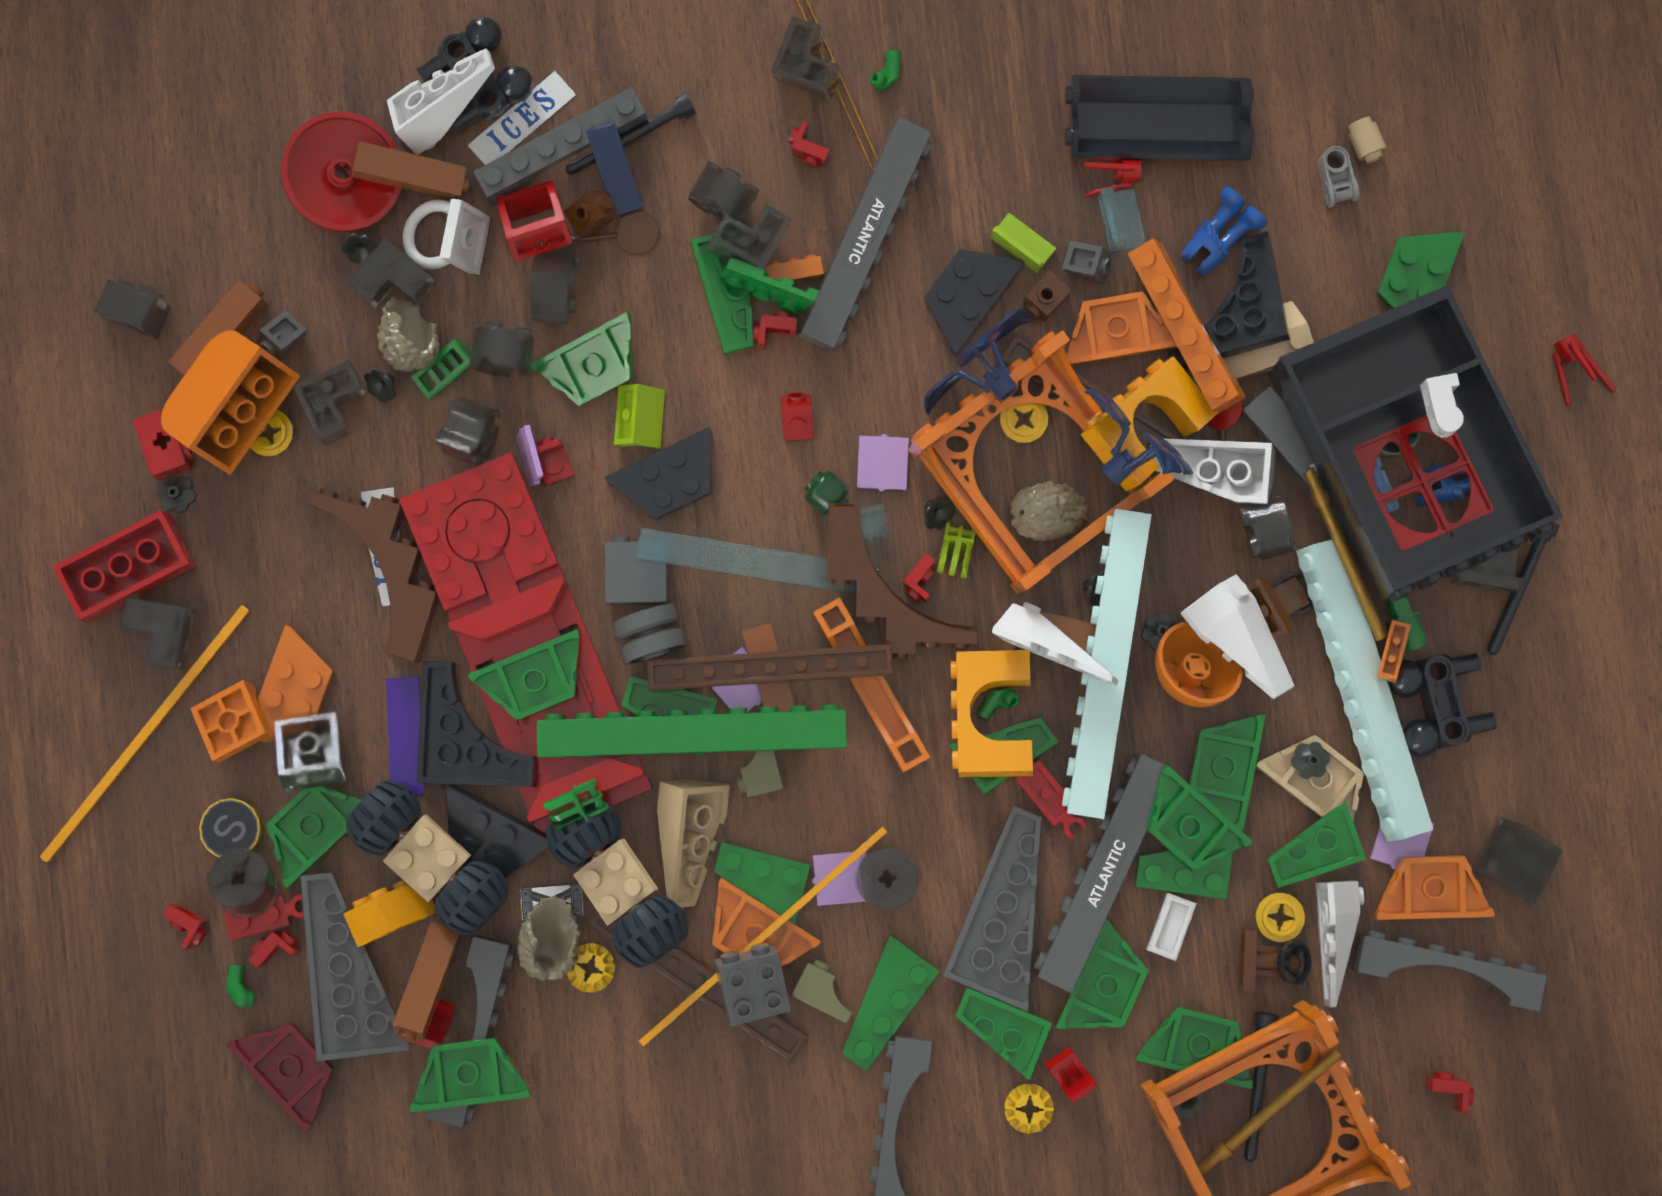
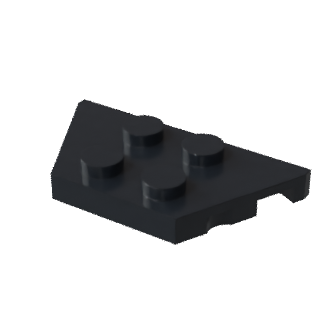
M962 249L958 251L925 296V301L930 311L933 312L937 320L936 322L941 332L944 333L954 355L957 356L1023 267L1024 261Z
M710 427L606 476V481L656 520L710 495L712 438Z
M453 784L448 787V834L472 855L467 862L481 861L489 863L500 870L503 876L507 878L548 848L546 833Z

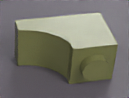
M756 751L751 762L746 767L740 768L741 775L736 776L740 793L746 792L748 798L784 789L774 751Z
M816 959L814 964L808 961L792 993V997L847 1024L852 1010L847 1008L835 993L833 981L836 975L831 973L833 967Z

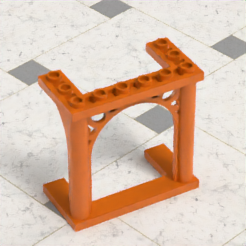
M1063 330L1057 335L1051 331L1030 350L1033 355L1024 362L1022 358H1019L1007 367L1011 372L1009 376L1017 385H1019L1018 382L1022 381V396L1016 399L1010 396L1001 404L996 400L997 398L991 391L989 393L984 391L978 397H975L972 393L958 404L961 407L958 412L951 415L948 411L934 422L935 426L932 427L928 423L914 433L915 435L910 440L912 445L908 449L914 459L918 457L921 459L1011 579L1012 583L1009 586L1015 594L1028 590L1048 575L1052 568L1105 529L1107 515L1113 516L1115 509L1129 511L1140 502L1152 497L1174 480L1171 473L1162 474L1161 472L1154 477L1150 475L1140 485L1128 490V496L1036 565L1032 563L984 499L974 477L973 454L982 430L996 415L1017 405L1041 404L1065 413L1084 432L1089 427L1086 423L1089 419L1100 411L1104 414L1091 395L1083 393L1086 389L1075 374L1065 352V345L1070 339ZM1034 375L1040 376L1043 380V391L1037 397L1032 396L1028 391V381ZM1051 384L1056 389L1053 393L1059 396L1056 400H1051L1048 397ZM994 405L996 412L990 413L988 406ZM982 411L983 416H978L976 414ZM969 422L975 425V431L971 434L963 430H956L958 427H969ZM958 436L967 441L968 448L963 452H953L947 447L946 442L949 438ZM951 459H964L966 461L965 468L960 470L958 462L954 465Z
M1302 1000L1293 1005L1295 1012L1156 1084L1151 1079L1140 1084L1196 1196H1212L1178 1129L1181 1123L1173 1107L1244 1070L1258 1065H1285L1305 1073L1312 1067L1317 1057H1319V1061L1334 1047H1337L1339 1043L1335 1033L1339 1032V1029L1330 1014L1327 1016L1323 1010L1319 1011L1316 1005L1312 1006ZM1306 1041L1311 1047L1310 1055L1305 1062L1298 1063L1295 1059V1050L1301 1042ZM1288 1044L1287 1056L1284 1058L1279 1057L1277 1051L1285 1050L1283 1046ZM1343 1060L1335 1063L1315 1081L1326 1098L1331 1115V1134L1324 1155L1308 1174L1268 1196H1332L1344 1190L1373 1182H1391L1399 1190L1411 1185L1407 1177L1410 1169L1402 1156L1398 1157L1393 1149L1390 1150L1385 1142L1380 1143L1376 1133L1380 1132L1378 1125L1371 1115L1366 1116L1362 1108L1366 1102L1357 1087L1352 1088L1348 1080L1352 1075ZM1334 1089L1336 1091V1095L1334 1097H1329V1091ZM1346 1115L1345 1120L1352 1124L1354 1128L1350 1126L1342 1127L1339 1122L1340 1117ZM1343 1134H1352L1357 1137L1359 1143L1355 1149L1346 1150L1339 1146L1338 1138ZM1337 1152L1340 1156L1345 1157L1346 1159L1341 1161V1159L1338 1158V1160L1335 1163H1332L1331 1158L1332 1155Z

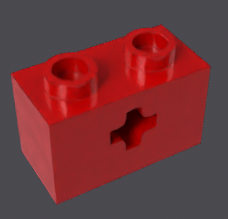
M163 409L132 420L150 474L158 480L193 469L191 459H194L192 450L188 449L163 429L161 423ZM166 437L171 440L167 442V449L161 447V445L165 444L164 438Z

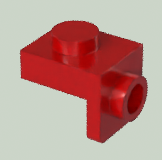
M802 121L800 128L794 127L789 139V144L792 145V155L800 158L801 162L809 167L817 168L819 165L825 168L830 157V149L805 140L808 133V123Z
M774 312V316L761 315V322L754 325L753 341H758L759 349L765 350L767 333L796 336L797 318H792V314L787 312Z
M791 392L787 396H782L781 409L784 441L814 439L811 395H805L802 392Z
M272 931L267 938L261 937L251 948L254 954L248 961L255 967L260 968L267 964L280 947L291 956L298 955L301 949L296 945L298 940L288 931Z
M439 999L424 1042L415 1040L414 1043L430 1049L433 1045L443 1044L452 1024L455 1006Z
M1070 1046L1045 1064L1072 1103L1085 1098L1097 1087V1083Z
M1436 1071L1435 1077L1426 1076V1089L1435 1092L1455 1093L1454 1109L1461 1113H1468V1107L1472 1106L1474 1100V1091L1470 1087V1082L1463 1079H1455V1073Z

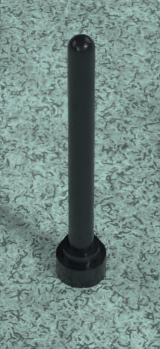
M683 93L676 97V101L671 103L672 107L619 135L623 147L677 117L679 120L684 117L688 119L697 114L687 94ZM593 151L568 163L565 167L566 173L573 175L594 164L596 160Z
M1554 523L1555 529L1533 541L1488 644L1487 650L1490 654L1495 655L1499 652L1545 544L1557 535L1560 525Z
M1255 1012L1254 1025H1256V1031L1278 1021L1280 1016L1265 1012ZM1268 1064L1255 1066L1248 1121L1263 1108ZM1260 1129L1246 1140L1244 1157L1249 1162L1254 1161L1257 1157Z

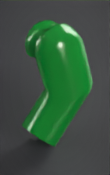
M890 50L886 52V67L877 72V74L873 72L870 76V84L874 89L886 90L899 80L900 51Z
M1010 688L991 690L979 707L976 715L989 721L996 709L1016 707L1019 704L1020 697L1015 690Z
M230 964L226 992L235 1006L239 1008L252 1007L255 1003L256 995L252 991H247L242 984L245 966Z

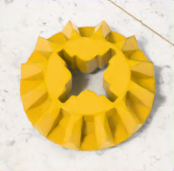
M1041 404L1017 405L1002 411L1000 414V426L1004 433L1017 443H1031L1040 438L1048 425V413L1045 406ZM1032 410L1033 413L1029 419L1031 427L1023 424L1016 429L1015 426L1019 420L1017 413L1025 415Z
M276 410L268 422L271 428L280 430L273 435L274 444L267 437H261L262 433L267 431L266 424L259 434L260 437H257L250 447L254 452L264 457L277 456L281 452L288 450L290 442L294 439L292 423L279 410Z
M1286 893L1269 894L1259 902L1255 913L1258 929L1266 938L1276 942H1286L1295 938L1301 932L1305 922V913L1302 905L1295 897ZM1281 904L1283 914L1292 917V920L1282 921L1278 931L1276 920L1268 917V914L1277 913Z
M587 943L580 945L577 948L578 954L575 956L576 963L572 965L573 969L567 974L568 979L581 992L594 993L609 985L615 973L614 959L611 953L599 944ZM595 955V967L599 968L603 973H592L586 981V970L578 965V963H589L590 959Z
M1030 1083L1015 1087L1007 1096L1004 1107L1005 1115L1010 1125L1017 1131L1027 1134L1042 1131L1051 1122L1054 1112L1053 1101L1049 1093L1041 1086ZM1029 1095H1031L1033 1105L1042 1108V1110L1032 1113L1030 1122H1028L1025 1112L1016 1110V1108L1026 1106Z

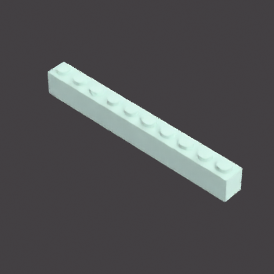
M1115 509L1113 516L1107 515L1105 533L1110 534L1109 545L1102 546L1100 563L1105 564L1104 576L1098 575L1095 594H1101L1099 606H1093L1090 624H1096L1094 637L1088 636L1086 652L1115 676L1119 683L1115 686L1082 673L1081 684L1086 685L1085 697L1079 696L1076 715H1082L1080 728L1074 727L1071 745L1077 746L1075 758L1069 757L1067 775L1072 776L1070 788H1064L1062 806H1067V813L1100 819L1105 817L1152 514Z
M1328 540L1297 550L1299 567L1304 574L1308 587V596L1313 603L1317 616V625L1322 632L1326 645V654L1331 661L1335 674V683L1340 690L1344 703V712L1350 722L1353 741L1359 751L1362 770L1367 777L1371 790V799L1376 806L1380 819V828L1385 835L1386 842L1403 840L1434 830L1388 682L1377 678L1381 660L1370 625L1332 540Z

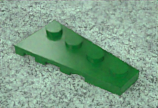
M747 225L690 239L689 242L723 355L753 347L751 291L743 287H733L725 281V278L719 276L724 264L731 257L749 264Z
M889 935L842 1050L845 1056L865 1071L869 1069L939 973L936 968L891 935Z

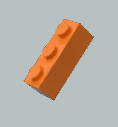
M816 254L807 255L805 259L800 260L798 258H791L784 263L774 261L765 266L766 272L769 274L768 278L783 279L785 277L793 280L794 283L824 278L821 256H816Z
M1392 620L1378 671V679L1397 682L1411 628L1410 624Z

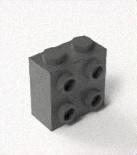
M619 536L612 537V542H605V603L607 605L668 604V544L666 541H661L660 536H644L642 541L630 542V537Z
M761 943L752 946L750 951L742 953L730 951L722 954L721 958L714 960L726 1018L731 1027L791 1011L779 953L774 945Z

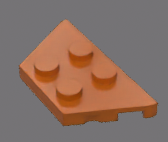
M1142 291L1083 301L1079 318L1071 337L1067 358L1072 366L1178 348L1162 317Z
M288 625L284 626L257 700L265 720L274 733L314 729L335 672L295 632L296 630Z
M1404 856L1399 860L1374 913V918L1377 920L1495 917V912L1489 906L1482 893L1483 889L1478 880L1475 879L1472 868L1465 856Z
M721 877L718 884L712 945L724 953L730 951L740 952L781 915ZM787 920L762 943L775 946L779 953L781 967L818 946L821 940Z

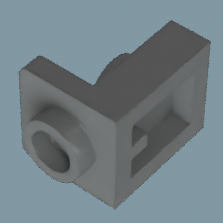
M1070 241L1062 270L1066 273L1090 277L1097 283L1104 284L1106 277L1112 271V255L1103 247Z
M285 310L260 329L257 345L282 362L284 353L306 336L307 329Z

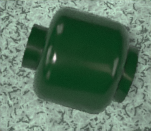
M819 471L804 488L807 491L805 500L823 516L828 515V503L849 502L845 498L849 492V487L831 471H827L824 474Z

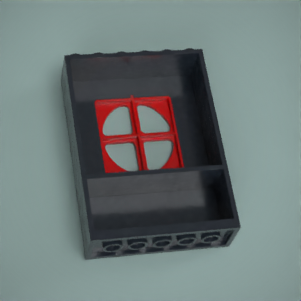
M1448 285L1281 356L1270 372L1380 602L1390 598L1392 603L1408 596V593L1416 590V586H1418L1419 590H1423L1436 584V581L1444 577L1443 574H1446L1447 578L1453 577L1471 566V562L1477 566L1492 559L1493 556L1500 553V549L1505 554L1518 548L1520 544L1528 541V538L1530 542L1547 535V532L1555 529L1554 523L1563 517ZM1457 373L1460 385L1453 391L1456 407L1463 414V423L1452 436L1439 437L1430 427L1420 385L1427 378ZM1414 432L1433 435L1447 443L1457 453L1458 460L1431 473H1425L1407 437ZM1393 442L1398 446L1411 472L1412 480L1385 493H1379L1375 488L1374 482L1376 460L1381 449L1386 444ZM1465 472L1468 475L1470 484L1468 505L1460 520L1450 523L1447 521L1432 491V485L1456 473ZM1413 492H1419L1437 528L1431 533L1410 530L1389 515L1386 511V505Z

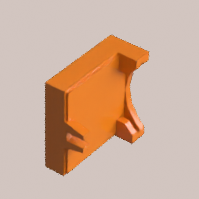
M244 680L190 708L212 762L217 764L259 741L268 743L276 738L275 733L260 710L255 686Z

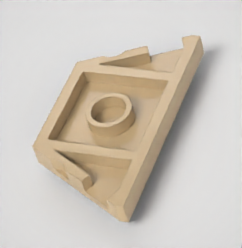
M1318 736L1308 737L1256 763V767L1319 817L1322 818L1346 800L1352 820L1354 821L1364 772ZM1312 742H1318L1322 745L1323 751L1329 754L1330 762L1325 766L1326 772L1322 777L1312 776L1309 779H1304L1300 777L1298 769L1293 768L1291 759L1296 755L1295 749L1299 744L1305 743L1309 745ZM1312 757L1311 762L1314 763L1315 759Z

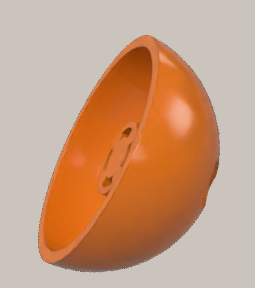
M1187 621L1178 623L1165 632L1155 654L1156 674L1164 690L1178 702L1191 707H1211L1230 698L1241 684L1243 667L1234 660L1228 662L1223 658L1222 654L1224 652L1213 642L1210 641L1207 644L1199 638Z

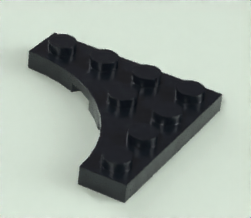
M1268 231L1238 240L1240 252L1236 284L1233 291L1227 294L1224 301L1217 308L1216 311L1218 313L1204 325L1206 332L1222 358L1291 340ZM1179 348L1167 349L1169 358L1174 356L1183 369L1189 368Z
M423 661L417 783L536 787L538 756L523 755L505 749L489 739L475 725L468 715L459 694L456 663Z

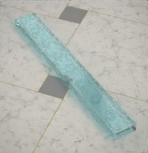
M645 528L640 529L636 559L855 594L856 580H850L849 585L832 584V580H826V558ZM874 566L876 571L879 573V567Z

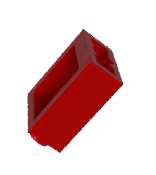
M553 179L496 198L506 239L515 262L573 244ZM554 209L555 216L513 229L512 221L545 210ZM541 239L544 240L542 243H538V242H537L538 240H541Z

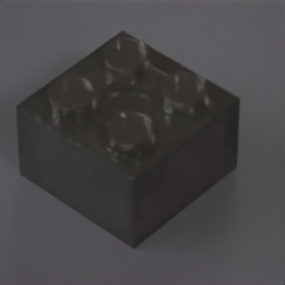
M336 712L274 721L278 777L285 792L347 782L343 732Z

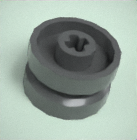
M675 603L645 609L611 623L617 639L629 640L636 638L623 645L620 649L625 665L654 660L688 645L683 629L672 628L663 630L674 625L680 619Z

